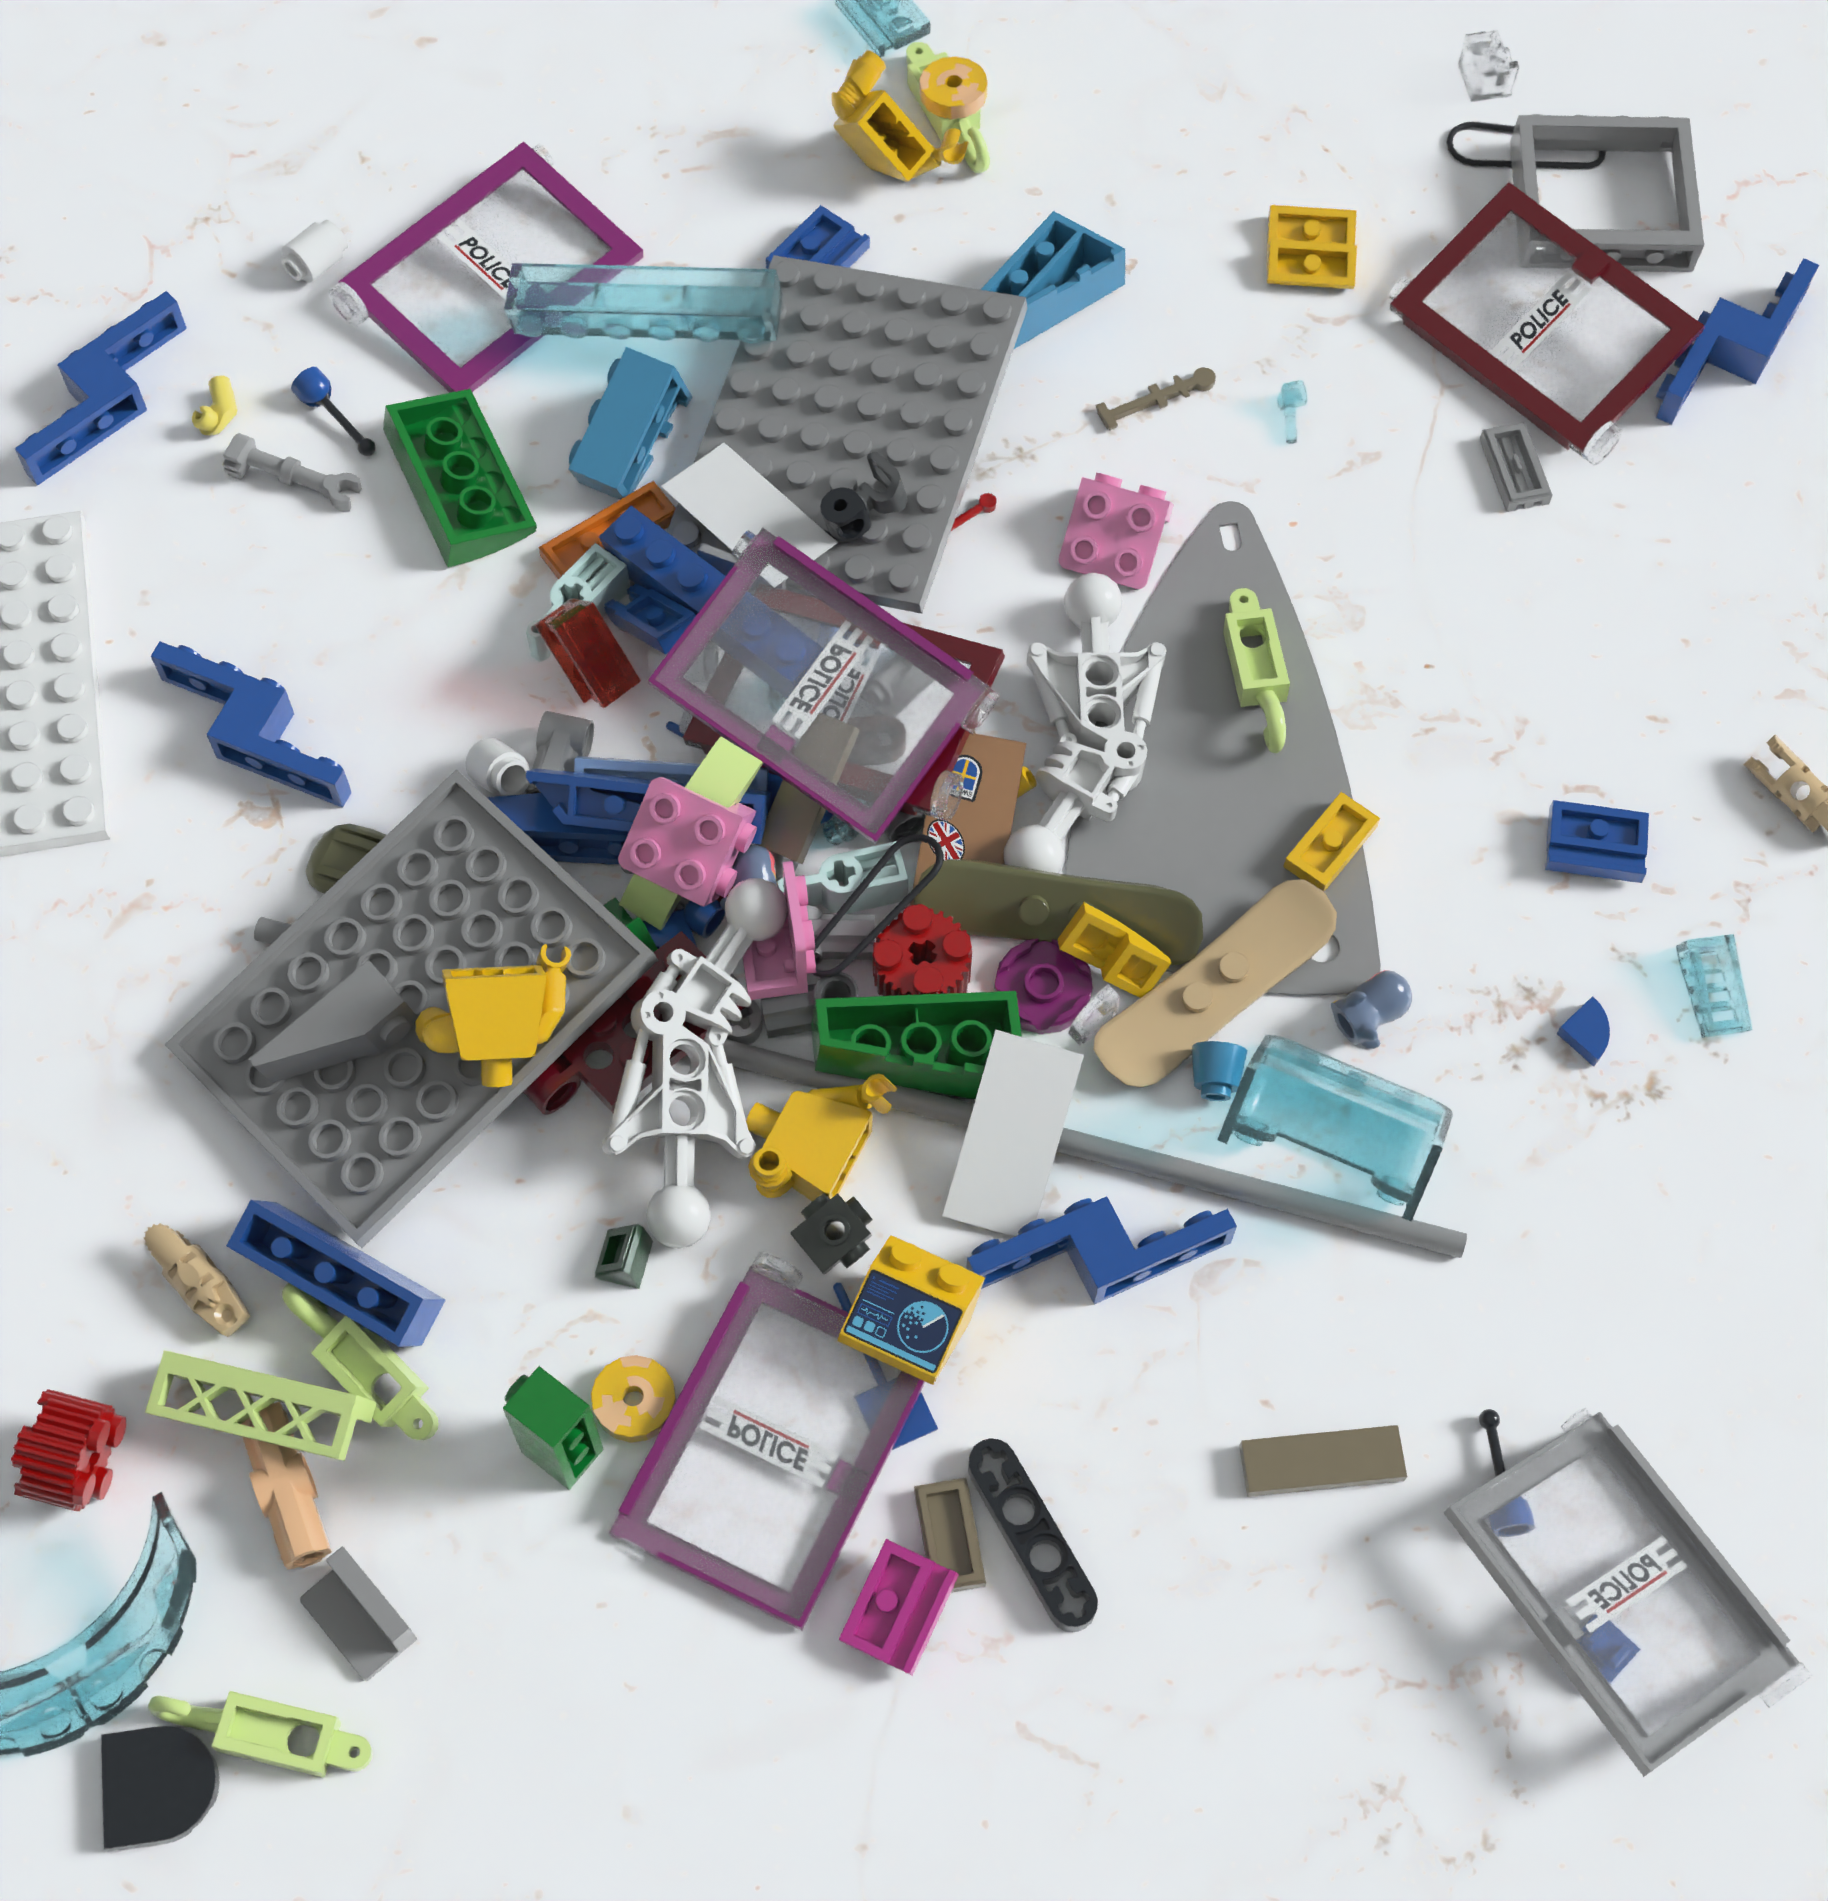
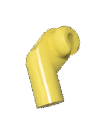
M221 375L211 378L208 382L213 403L210 407L200 406L202 414L195 410L192 415L194 427L199 429L203 435L213 436L221 433L237 414V406L230 379Z

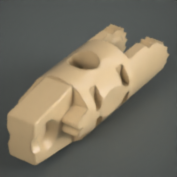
M1774 735L1766 743L1769 745V750L1775 756L1783 759L1790 766L1788 770L1776 780L1759 759L1751 757L1743 765L1774 796L1785 803L1811 832L1814 833L1821 825L1828 831V786L1821 782L1810 768L1783 741ZM1804 785H1809V795L1803 800H1798L1796 796L1798 789Z
M161 1223L147 1227L148 1230L144 1232L145 1237L143 1238L145 1239V1245L148 1247L147 1250L151 1251V1255L162 1266L164 1278L180 1294L190 1309L220 1334L229 1337L236 1332L251 1315L225 1274L216 1267L199 1244L192 1245L179 1231H174L168 1225Z

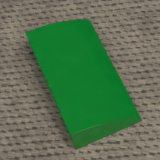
M471 389L385 405L383 431L447 568L498 552L536 532L537 524Z

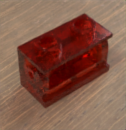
M571 598L535 624L536 629L583 703L592 698L601 708H606L641 682L593 602Z

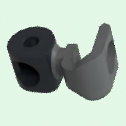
M878 452L868 454L867 460L873 477L888 489L886 492H878L866 482H863L859 486L860 491L858 493L850 488H836L828 492L821 501L820 509L829 534L837 541H855L869 531L871 528L869 515L872 509H875L880 514H888L902 511L906 507L908 499L898 470Z

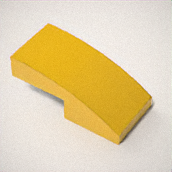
M1083 902L1057 939L1060 950L1101 969L1104 981L1139 998L1154 988L1171 964L1170 958L1145 938Z

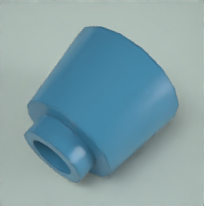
M1204 1041L1193 1044L1191 1049L1194 1087L1201 1090V1098L1210 1101L1230 1100L1231 1093L1239 1090L1248 1050L1238 1044L1220 1041Z

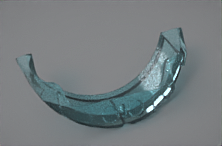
M162 1491L152 1496L150 1525L141 1556L127 1583L108 1608L85 1630L56 1650L24 1665L0 1672V1755L22 1752L27 1757L40 1754L83 1737L85 1732L91 1727L106 1724L124 1711L149 1687L147 1681L161 1665L167 1654L172 1656L184 1632L182 1625L190 1605L193 1583H196L197 1567L196 1557Z

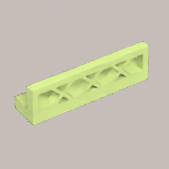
M164 1350L145 1413L345 1461L356 1420L371 1424L377 1403L342 1391ZM173 1377L188 1380L197 1396L179 1409L165 1406ZM203 1384L213 1387L206 1391ZM227 1390L235 1391L245 1409L226 1421L220 1420L211 1401ZM250 1395L260 1397V1399L253 1402ZM276 1401L285 1403L293 1421L276 1432L268 1431L259 1412ZM202 1407L206 1416L193 1412ZM299 1407L310 1410L302 1414ZM323 1413L340 1416L332 1446L317 1443L308 1426L309 1422ZM250 1418L254 1427L241 1424ZM299 1430L303 1439L291 1437L289 1435Z

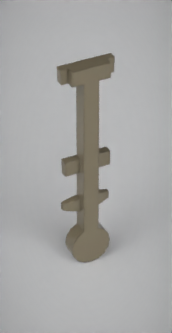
M1201 367L1195 370L1192 378L1184 381L1178 375H1174V385L1160 390L1155 383L1148 386L1151 394L1110 410L1102 402L1096 405L1097 414L1107 430L1115 429L1118 427L1116 422L1118 419L1158 404L1160 409L1168 406L1167 400L1179 395L1185 398L1190 397L1189 392L1195 389L1199 391L1211 390L1215 385V372L1210 368Z

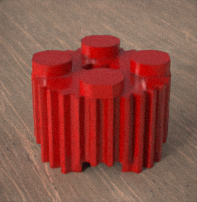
M923 904L910 905L905 908L903 914L900 912L897 919H894L876 937V942L873 944V977L878 995L967 993L968 983H970L972 945L966 930L961 931V924L959 922L954 924L952 916L945 918L942 911L934 914L932 908L929 909Z
M51 1389L43 1391L37 1401L38 1405L43 1406L41 1414L37 1415V1422L32 1427L26 1425L22 1427L21 1432L17 1435V1443L13 1448L15 1451L11 1457L12 1466L20 1468V1474L22 1475L19 1483L16 1482L14 1484V1495L73 1511H81L90 1503L91 1498L102 1501L110 1488L113 1471L110 1468H106L108 1458L112 1453L111 1447L117 1448L124 1437L127 1426L126 1417L114 1413L115 1408L108 1404Z

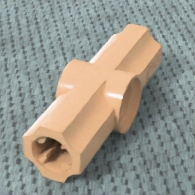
M281 1402L273 1403L259 1412L270 1432H276L289 1423L288 1415ZM250 1418L241 1424L254 1427ZM243 1437L253 1471L250 1472L252 1487L262 1513L266 1518L269 1517L274 1533L273 1536L284 1566L287 1570L305 1568L322 1561L332 1551L314 1500L318 1498L317 1489L303 1453H299L296 1449Z

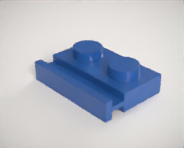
M820 205L765 259L766 270L768 271L773 255L850 268L870 248V236L865 233L860 235L855 231V226Z
M1553 800L1549 807L1547 861L1545 863V870L1642 883L1647 868H1645V858L1647 857L1649 813Z

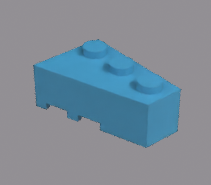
M1053 211L980 290L1026 297L1028 309L1014 346L1015 349L1124 286L1126 249Z
M629 347L625 348L620 359L617 358L612 363L607 376L608 386L602 398L597 399L590 409L588 415L589 426L582 440L579 439L574 443L569 455L570 466L568 468L580 484L619 500L635 491L652 464L654 458L649 453L658 436L667 439L672 432L673 424L669 423L668 420L677 406L687 407L693 398L675 366Z

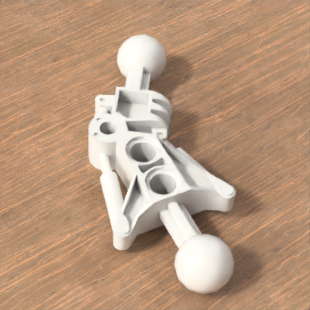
M1098 573L1080 575L1069 585L1065 592L1064 607L1068 618L1081 629L1082 652H1056L1039 642L1032 643L1028 647L1027 666L1036 679L1051 726L1057 728L1060 736L1059 743L1053 748V754L1047 756L1044 761L1045 767L1039 768L1036 773V780L1040 788L1054 802L1038 825L1021 827L1010 836L1004 848L1005 865L1060 873L1065 862V852L1061 841L1077 817L1081 816L1089 821L1093 815L1104 821H1112L1116 816L1117 801L1123 800L1128 791L1137 787L1142 779L1147 757V747L1143 741L1145 727L1149 726L1151 722L1161 669L1166 656V647L1161 643L1155 642L1139 652H1110L1109 626L1121 613L1123 600L1117 583L1107 575ZM1097 680L1106 685H1094L1089 681ZM1137 694L1132 715L1134 730L1133 733L1126 732L1124 726V707ZM1100 721L1106 723L1108 726L1098 727L1092 724L1091 722Z
M749 878L733 887L725 902V915L728 925L707 957L700 956L697 958L683 949H676L671 952L667 957L669 967L665 972L659 973L644 997L635 1004L631 1012L632 1027L638 1035L632 1059L626 1061L608 1136L603 1140L602 1148L607 1155L614 1156L625 1151L637 1140L651 1137L664 1138V1187L656 1191L649 1201L646 1218L648 1228L655 1239L668 1247L677 1249L690 1247L701 1240L709 1228L711 1219L709 1203L702 1192L694 1188L695 1138L718 1143L739 1159L751 1156L756 1150V1143L747 1127L732 1063L727 1064L723 1043L727 1036L732 1033V1028L726 1019L740 1021L742 1015L736 1005L747 1007L752 1002L742 985L730 975L752 942L764 941L774 937L783 928L787 918L788 908L785 895L775 883L765 879ZM679 974H681L682 976L677 982L675 979ZM654 1009H657L661 1012L663 1017L662 1022L658 1021L655 1018L653 1012ZM684 1021L707 1030L704 1041L682 1026ZM648 1040L653 1041L652 1090L637 1104L646 1069L643 1059ZM673 1049L684 1051L690 1058L691 1066L686 1075L677 1073L670 1065V1054ZM675 1099L681 1100L689 1108L690 1119L686 1126L676 1124L670 1117L669 1107Z

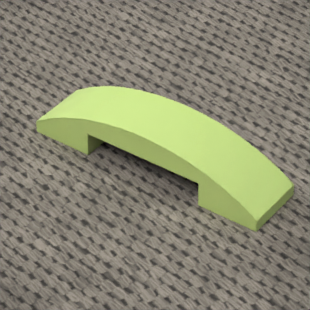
M720 737L694 772L685 788L728 808L741 801L764 762L725 738ZM633 874L619 905L657 929L662 930L682 896L639 875Z

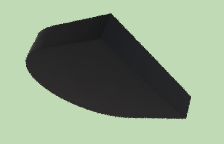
M157 1726L101 1734L104 1850L112 1852L166 1844L188 1836L205 1818L210 1808L213 1807L219 1792L220 1777L218 1765L208 1747L194 1734L173 1726Z

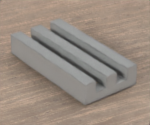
M1522 422L1482 430L1479 440L1506 512L1515 511L1517 505H1522L1523 509L1532 508L1534 502L1538 501L1541 506L1550 504L1553 494L1526 423ZM1509 436H1515L1534 490H1529L1518 454L1515 453ZM1496 439H1498V442H1499V444H1500L1502 453H1503V455H1504L1505 461H1506V463H1507V466H1508V469H1509V471H1510L1511 477H1512V479H1513L1514 485H1515V487H1516L1517 493L1515 492L1514 486H1513V484H1512L1511 478H1510V476H1509L1508 470H1507V468H1506L1505 462H1504V460H1503V457H1502V454H1501V452H1500V449H1499V446H1498V444H1497Z

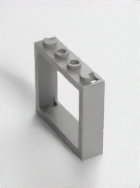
M1580 114L1573 116L1518 115L1510 140L1513 185L1538 204L1539 194L1535 150L1671 152L1680 231L1574 230L1630 271H1694L1705 245L1690 118L1669 116L1629 117L1626 115L1586 116ZM1516 216L1521 269L1571 270V265L1576 259Z

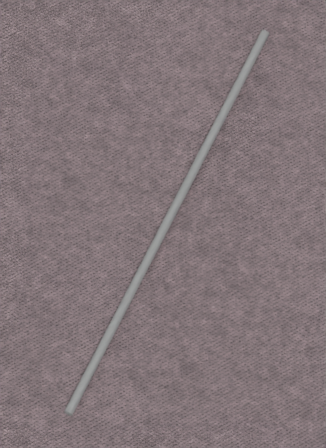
M260 917L254 929V940L272 944L291 924ZM630 1021L625 1026L624 1032L629 1037L637 1038L638 1034L633 1029ZM726 1039L723 1043L727 1064L732 1063V1066L817 1089L860 1085L866 1081L815 1071L813 1061L729 1039ZM896 1086V1092L890 1091L882 1096L892 1105L891 1108L965 1128L968 1127L974 1106L973 1103L902 1086ZM1064 1127L1056 1151L1458 1258L1462 1257L1467 1241V1233Z

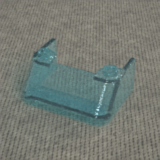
M1266 1035L1245 1069L1217 1140L1227 1144L1235 1131L1234 1135L1241 1141L1254 1146H1262L1264 1141L1273 1142L1279 1136L1372 1175L1370 1181L1378 1189L1376 1194L1382 1200L1397 1206H1404L1406 1203L1402 1218L1412 1222L1443 1150L1453 1112L1449 1107L1433 1098L1290 1039L1277 1035Z

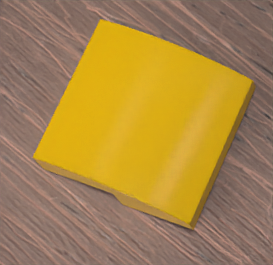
M1270 205L1267 231V284L1354 289L1357 244H1355L1357 210Z

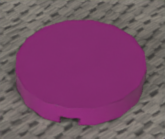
M1039 939L1026 940L1011 948L999 962L994 983L995 992L1016 991L1021 1029L1038 1034L1061 1032L1076 1024L1087 1011L1093 990L1090 966L1086 962L1060 950L1058 940L1052 939V942L1039 941Z

